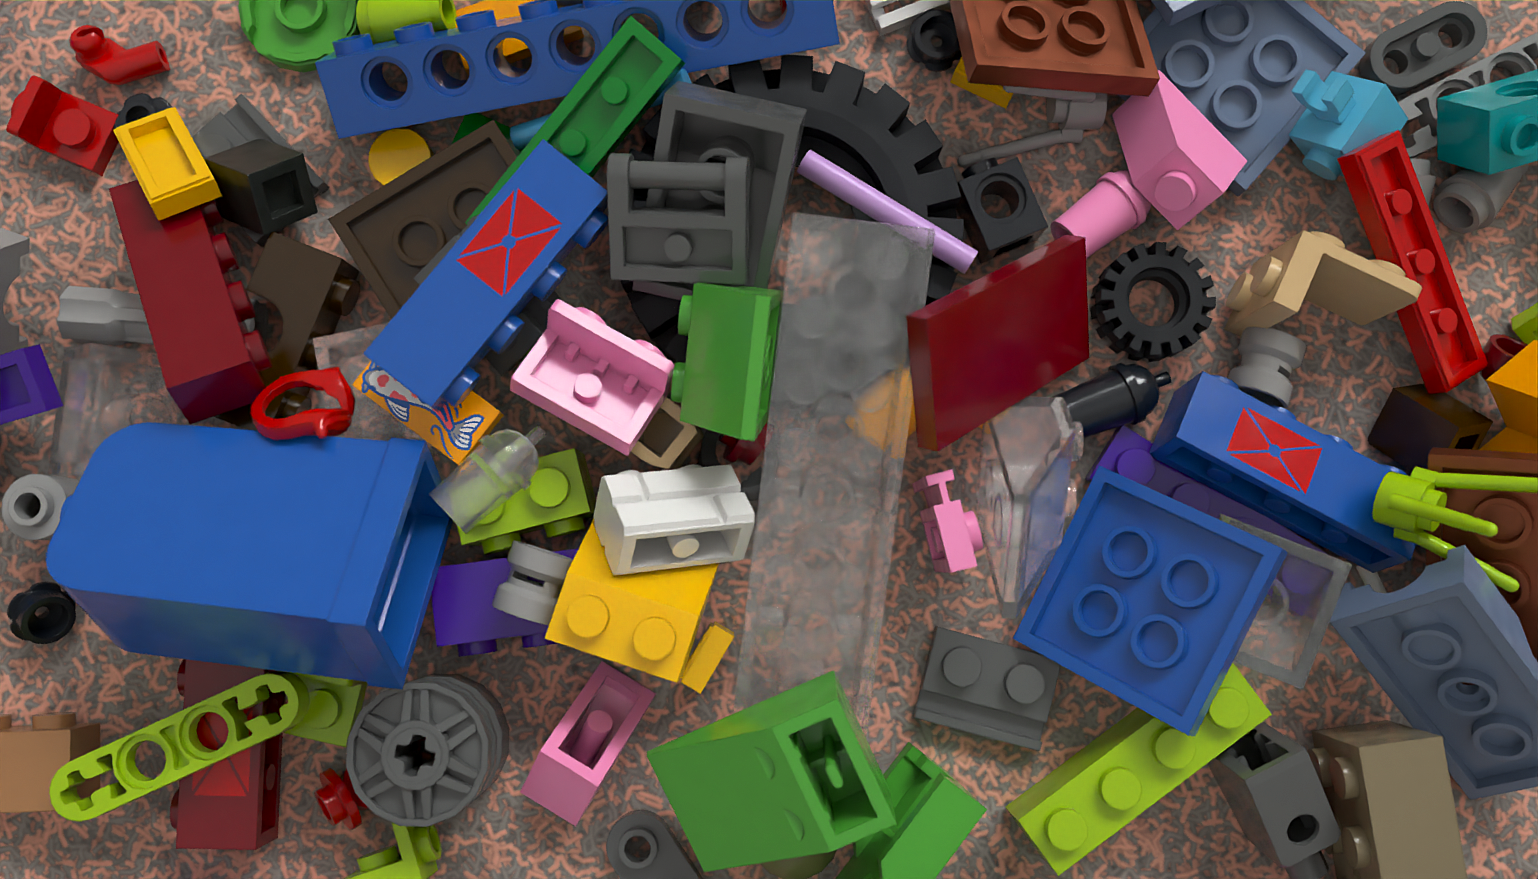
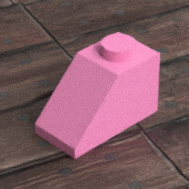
M1158 70L1160 80L1149 97L1131 95L1116 109L1112 116L1133 185L1176 230H1179L1226 191L1247 163V160L1178 88Z
M601 661L540 750L520 793L572 825L577 826L656 693Z

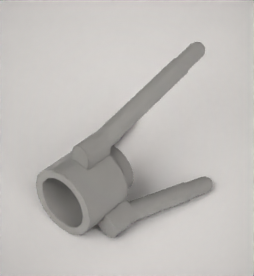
M1003 86V89L1008 93L1046 97L1047 120L1049 123H1058L1059 129L959 156L957 163L960 167H967L985 159L996 158L997 160L1058 143H1081L1084 129H1100L1103 126L1107 111V94Z

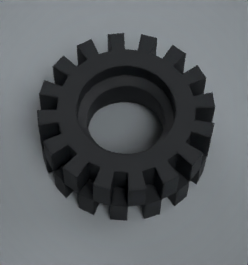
M1155 242L1149 248H1145L1144 243L1134 246L1127 253H1122L1098 277L1100 281L1093 287L1091 298L1095 299V305L1090 308L1091 318H1098L1100 327L1095 330L1101 339L1107 336L1112 341L1109 348L1118 354L1121 351L1129 353L1127 359L1139 361L1143 358L1148 359L1149 362L1160 361L1166 357H1172L1195 344L1201 338L1199 334L1209 328L1213 318L1207 317V313L1216 308V297H1207L1206 292L1214 286L1211 275L1201 279L1197 271L1205 265L1197 257L1190 263L1186 261L1183 257L1188 250L1180 246H1176L1171 251L1166 250L1167 242ZM1152 280L1161 283L1170 291L1174 301V310L1166 324L1148 326L1134 317L1129 306V295L1136 283Z

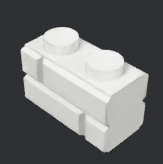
M693 464L675 470L641 473L636 470H626L616 475L601 477L593 515L594 526L601 545L605 546V556L613 576L743 560L755 524V513L745 492H741V484L731 465L702 467Z

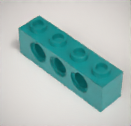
M1538 69L1437 98V160L1487 175L1538 161Z

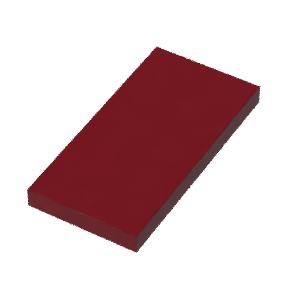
M1064 235L906 316L916 435L919 448L935 452L942 450L1090 358L1085 237Z

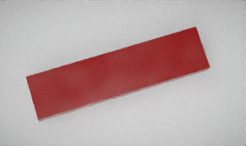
M1399 130L1378 136L1337 158L1376 260L1387 261L1399 266L1404 270L1406 278L1417 282L1422 287L1416 302L1396 312L1428 394L1447 393L1486 368L1488 362Z

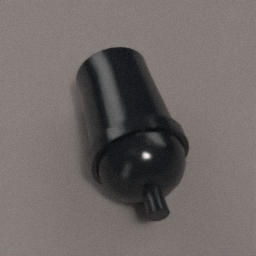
M1118 363L1110 366L1107 372L1052 396L1050 399L1052 414L1064 439L1068 443H1074L1086 437L1129 423L1136 425L1145 421L1146 416L1152 413L1157 406L1160 395L1159 388L1170 384L1172 380L1167 371L1154 376L1141 365Z

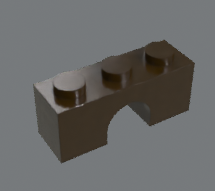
M275 232L270 233L246 288L247 291L275 304L283 319L281 338L274 349L269 352L273 368L262 371L266 386L281 376L295 372L328 368L336 350V341L332 339L339 319L341 315L348 316L352 312L360 294V283L356 281L360 272L358 269L340 257ZM296 387L276 396L269 403L265 411L266 416L274 419L286 418L305 410H311L312 402L307 397L310 387ZM252 403L214 416L246 430H257L252 421Z

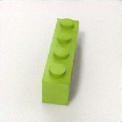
M1232 662L1195 736H1188L1147 712L1136 708L1005 806V808L1043 860L1059 876L1272 714Z

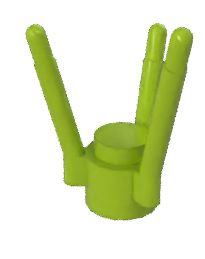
M1417 466L1414 467L1410 476L1391 471L1384 476L1376 493L1372 511L1373 520L1376 523L1393 527V536L1395 538L1418 544L1447 560L1448 550L1456 547L1424 530L1434 532L1441 523L1492 537L1497 534L1498 527L1492 522L1445 508L1447 495L1445 492L1437 491V488L1538 493V477L1439 473ZM1475 558L1493 584L1509 592H1515L1519 589L1517 580Z

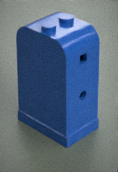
M145 422L118 430L106 438L94 451L74 493L67 497L62 505L60 522L47 548L46 564L53 579L113 643L125 651L365 681L369 686L403 689L455 515L452 503L425 440L392 437L389 441L332 436L320 439L317 436L311 435L273 440L262 436L257 430Z

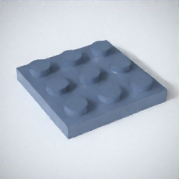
M1223 0L1170 27L1157 8H1155L1143 22L1157 70H1160L1247 160V163L1228 187L1237 197L1248 189L1290 141L1289 133L1306 110V107L1291 92L1304 71L1307 69L1317 72L1320 79L1324 82L1331 71L1347 75L1366 54L1365 51L1303 0ZM1117 94L1124 101H1126L1131 96Z

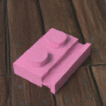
M953 470L928 475L913 483L915 493L924 491L928 508L920 511L935 572L952 573L976 567L977 562L974 552L983 550L981 531L974 512H963L960 499L950 502L946 483L955 480Z

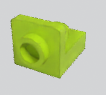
M293 673L298 675L308 688L310 703L308 712L302 722L284 733L347 747V738L362 709L367 682Z
M392 823L401 855H398L396 845H392L357 858L359 869L344 879H428L438 871L436 860L440 859L442 855L441 842L435 825L428 827L399 826Z

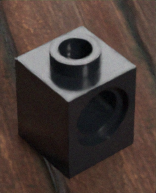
M1018 157L1002 164H998L996 158L985 159L968 167L961 173L963 180L958 182L961 198L956 209L960 219H964V228L973 248L979 251L977 257L980 264L1037 241L1048 228ZM989 194L1002 197L1010 207V216L994 218L988 215L981 205V197Z

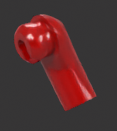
M84 25L77 28L69 39L70 47L76 52V61L85 70L109 84L124 85L170 70L166 52L159 41H153L126 50L111 39L105 38L103 31L93 25Z

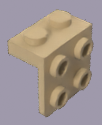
M1303 230L1254 262L1249 274L1244 272L1239 276L1226 301V306L1233 310L1224 329L1240 337L1243 330L1248 327L1268 329L1298 313L1303 300H1307L1359 325H1366L1416 302L1422 287L1417 282L1406 278L1404 270L1393 263L1383 260H1368L1346 250L1345 244L1333 235Z

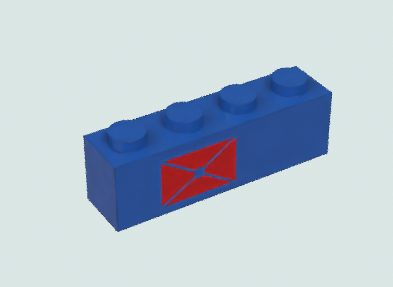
M542 139L363 354L435 411L439 412L447 402L456 408L470 394L480 380L481 375L474 369L489 350L492 349L496 353L501 354L521 331L525 322L517 316L531 299L536 296L542 302L545 301L563 280L568 271L561 265L563 260L577 244L585 250L589 248L608 224V216L604 213L608 207L607 190Z
M1202 371L1174 391L1149 452L1153 458L1372 573L1411 560L1416 544L1395 538L1393 536L1394 528L1374 522L1372 513L1376 493L1384 476L1391 471L1407 475L1404 471L1393 466L1379 464L1354 451L1351 444L1342 438L1324 435L1297 421L1295 415L1285 408L1267 405L1240 391L1238 385L1226 377L1210 375Z

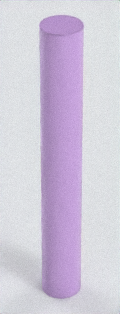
M811 149L806 153L797 169V173L963 274L966 273L979 252Z

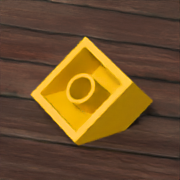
M593 519L567 571L545 639L677 683L683 676L720 563L613 576L605 556V546L601 545Z

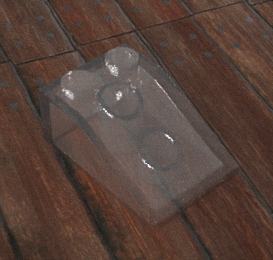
M1026 397L988 420L982 426L976 513L1002 618H1017L1062 543L1065 517H1073L1075 514L1076 487L1074 480L1069 478L1071 462L1080 461L1082 458L1084 437L1081 422H1073L1064 397Z

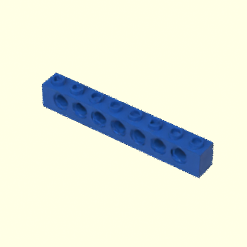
M534 0L518 5L520 16L496 20L493 10H483L458 16L455 18L458 28L434 32L432 22H422L394 29L396 40L373 44L370 34L342 38L332 42L335 52L316 61L315 65L338 138L341 139L567 96L623 26L626 17L635 13L645 14L655 22L658 28V39L685 62L681 69H685L687 73L838 45L840 41L833 0H785L787 6L782 16L770 22L761 21L752 14L749 0H582V4L558 8L556 0ZM698 1L710 2L719 9L722 15V25L712 33L697 32L690 26L687 20V8ZM569 26L585 28L594 39V54L587 57H579L572 54L564 43L563 35L565 28ZM506 38L519 39L528 46L532 55L531 67L517 68L506 60L503 54V42ZM444 50L456 51L466 59L470 71L467 80L455 79L446 72L442 62ZM384 62L394 63L404 71L408 83L406 91H397L386 83L382 73Z

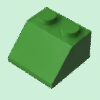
M695 283L693 296H682L678 317V334L688 336L686 363L676 362L671 386L672 402L681 403L680 421L737 439L756 440L765 426L768 417L781 290L730 284Z

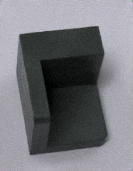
M255 139L204 158L222 194L221 197L216 198L221 216L228 221L266 235L318 213L304 154L264 139Z

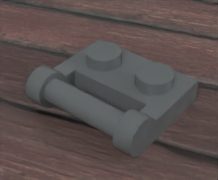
M610 153L607 162V197L611 280L746 285L749 278L750 158L727 156L726 163L635 161L633 154ZM634 188L725 191V210L634 207Z

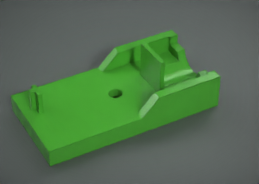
M908 742L883 774L890 789L897 824L853 842L854 854L835 879H935L987 809L953 776Z

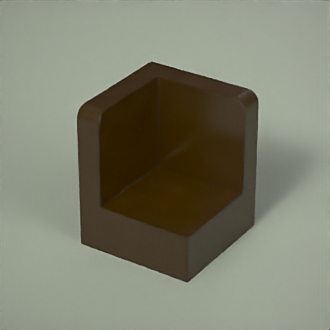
M1424 383L1392 389L1367 440L1371 446L1412 472L1415 466L1428 469V454L1433 447L1478 450L1493 421L1447 393L1428 394Z

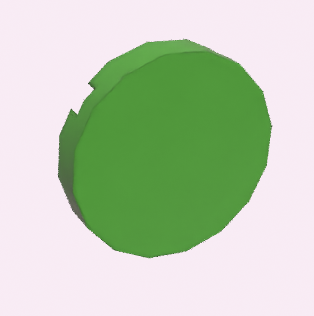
M239 0L238 9L243 32L254 45L257 52L279 68L303 73L317 70L315 62L335 52L332 45L333 41L360 35L356 19L358 0Z

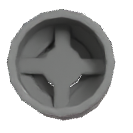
M1260 327L1244 329L1237 347L1241 355L1240 365L1231 369L1227 378L1235 382L1240 391L1267 405L1287 408L1293 392V386L1288 377L1291 376L1293 370L1301 367L1307 345L1301 339L1280 330Z
M513 541L507 558L511 567L506 582L498 585L491 605L511 615L549 625L567 571L573 559L530 544ZM528 576H531L545 581V583L542 584L536 581L529 580L527 578Z

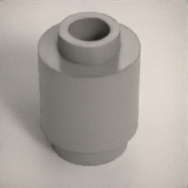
M29 474L17 479L9 486L2 500L1 510L6 526L15 535L24 539L51 540L60 522L62 505L67 497L74 493L80 480L43 474Z

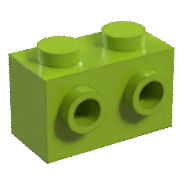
M575 448L447 481L461 544L470 546L482 545L484 555L509 550L513 541L522 542L520 535L545 529L547 538H554L584 530L583 519L593 516L596 506L585 454Z

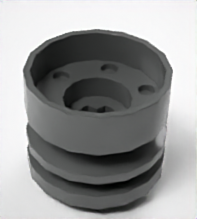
M431 674L404 683L403 689L390 688L380 692L359 712L347 738L346 768L356 795L375 815L399 826L428 827L456 816L498 779L509 755L510 728L501 704L484 685L460 674ZM425 737V749L435 753V758L423 765L421 764L422 753L412 749V743Z

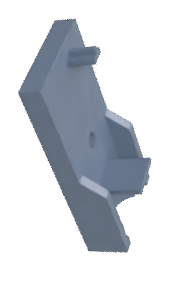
M1465 545L1448 550L1447 560L1425 566L1422 574L1414 582L1394 592L1378 593L1373 590L1370 584L1355 588L1351 582L1335 586L1330 623L1411 726L1443 737L1449 774L1470 800L1538 787V662L1532 655L1519 617ZM1461 682L1473 683V685H1465Z

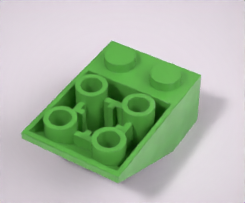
M834 670L647 751L646 754L704 872L828 853L897 824L889 786Z

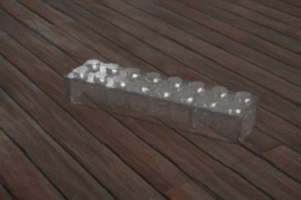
M796 212L791 213L732 714L834 670L865 737H867L913 399L906 316L924 307L926 304L936 229Z

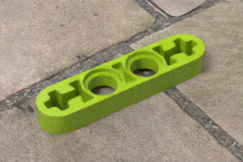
M283 671L268 673L247 680L66 763L57 770L51 780L49 789L51 804L59 815L67 820L77 822L109 813L292 729L302 722L308 712L310 703L308 688L302 679L293 673ZM267 686L272 693L282 691L286 693L288 703L280 708L282 719H280L276 712L247 721V716L242 709L250 708L266 701L269 698ZM207 712L219 714L228 725V738L225 744L218 750L208 749L202 745L197 736L198 722ZM146 740L154 741L165 752V768L157 778L146 777L136 767V751L140 744ZM114 770V775L118 782L96 790L91 794V797L80 798L76 787L82 785L85 779L103 775Z

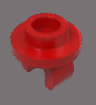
M331 768L321 772L319 777L322 788L315 791L314 795L327 820L333 826L342 821L350 830L360 826L362 819L359 810H369V808L356 795L347 768L343 771L341 777Z

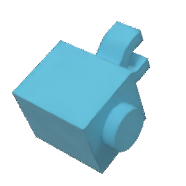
M1306 69L1291 91L1296 99L1306 107V110L1289 133V137L1305 156L1302 160L1304 166L1314 174L1327 180H1336L1339 175L1343 176L1337 158L1380 135L1396 130L1400 132L1408 121V117L1387 85L1334 71H1331L1323 82L1317 72Z

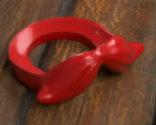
M338 366L321 370L295 372L281 376L257 395L251 405L252 421L262 436L273 440L292 439L305 435L317 436L320 439L327 436L335 437L345 433L350 427L355 409V397L347 380L341 373V368ZM296 387H310L315 390L325 391L327 395L337 399L341 407L340 409L316 408L305 410L298 414L278 419L267 417L265 412L269 403L276 396Z

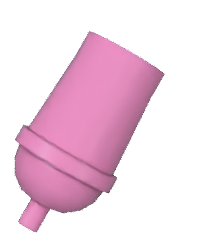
M1119 170L1115 173L1107 172L1097 180L1096 185L1051 223V232L1055 240L1064 235L1085 237L1087 259L1129 229H1136L1146 221V216L1152 204L1133 185L1129 170Z

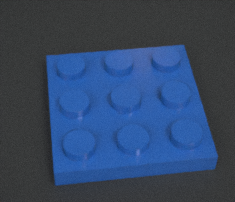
M1099 465L1013 639L1186 735L1195 736L1288 552L1281 547Z

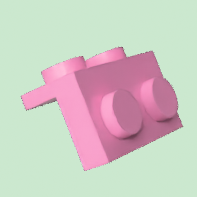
M556 299L548 310L546 330L512 375L510 391L628 456L667 397L675 365L666 359L663 353L651 343L644 340H632L608 327L603 319L593 311L583 307L574 308L562 300Z

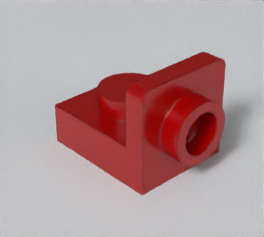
M33 75L30 77L24 91L15 98L12 104L11 118L7 124L6 131L38 150L103 176L119 142L113 131L114 124L119 115L63 92L47 80Z

